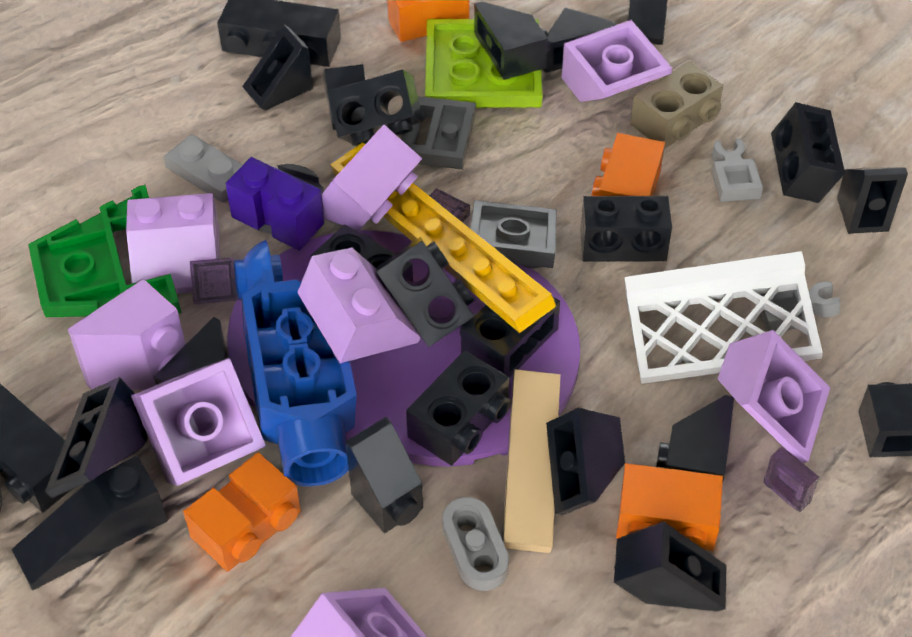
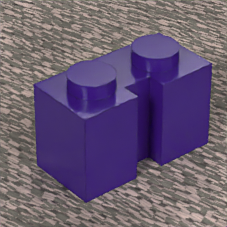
M252 156L226 182L232 218L258 231L266 224L271 227L272 238L299 251L324 225L321 189Z

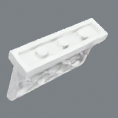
M802 251L624 277L626 300L641 384L720 373L730 343L739 341L745 332L752 336L765 333V331L753 325V322L764 309L783 320V323L775 331L780 337L783 336L790 326L807 335L809 346L793 348L804 361L822 359L823 351L806 283L805 262ZM797 289L799 303L791 313L771 302L777 292ZM745 297L757 304L746 319L726 308L734 298ZM701 303L712 310L701 326L682 315L689 305ZM658 310L668 318L654 332L640 323L639 312ZM801 312H802V316H803V320H804V321H802L801 319L798 318V315H799ZM719 316L739 327L727 342L708 331ZM675 322L694 333L682 349L663 337ZM643 336L649 339L645 346ZM701 338L720 349L713 360L700 361L689 354ZM656 345H659L675 356L666 367L648 369L646 357Z

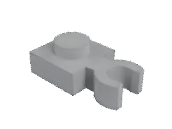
M735 139L733 151L724 150L720 140L714 142L712 176L720 202L761 199L763 190L754 158L743 159L745 145L741 139Z
M819 282L808 290L814 315L833 317L840 313L839 297L832 298L833 285L831 282ZM797 289L777 292L771 302L791 313L799 303ZM764 309L761 312V317L768 331H776L783 323V320ZM801 312V313L798 315V318L801 319L802 321H804V320H803V316H802V312ZM790 326L787 330L796 329V328H794L793 326Z

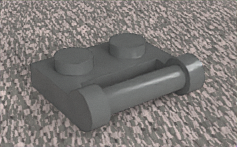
M418 96L423 120L427 117L432 118L425 145L416 144L421 123L412 125L413 131L402 134L401 140L422 158L418 163L419 165L463 170L476 115V103Z

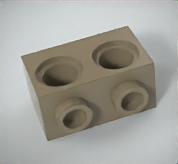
M688 61L672 71L671 74L662 77L634 95L630 124L649 139L665 142V149L677 140L685 139L691 131L703 123L711 122L716 118L721 110L720 102L723 84L691 61Z

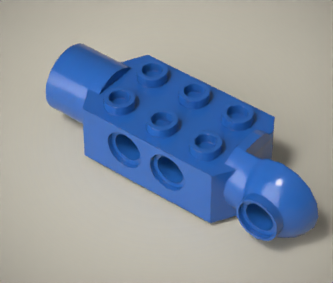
M264 240L251 248L244 259L234 260L238 299L242 300L243 333L259 429L263 440L279 445L285 477L299 486L325 485L338 480L349 470L345 441H347L346 433L355 428L357 400L350 361L339 363L297 293L302 281H283L279 255H270L268 243Z

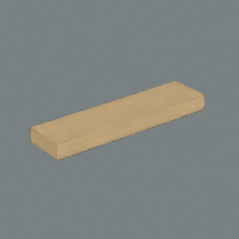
M514 370L502 535L506 549L550 553L553 547L554 498L546 423L559 417L561 374Z

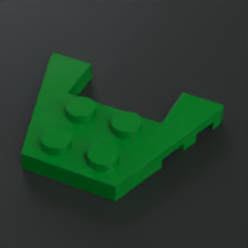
M146 185L132 189V196L118 204L111 200L100 206V213L82 223L75 219L28 244L40 305L45 317H87L136 284L126 285L113 233L126 229L128 200L149 198ZM171 274L145 280L177 309L178 314L182 313Z

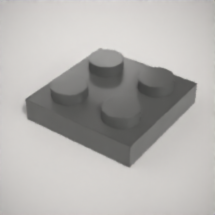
M474 200L471 230L514 264H520L527 268H553L557 209Z

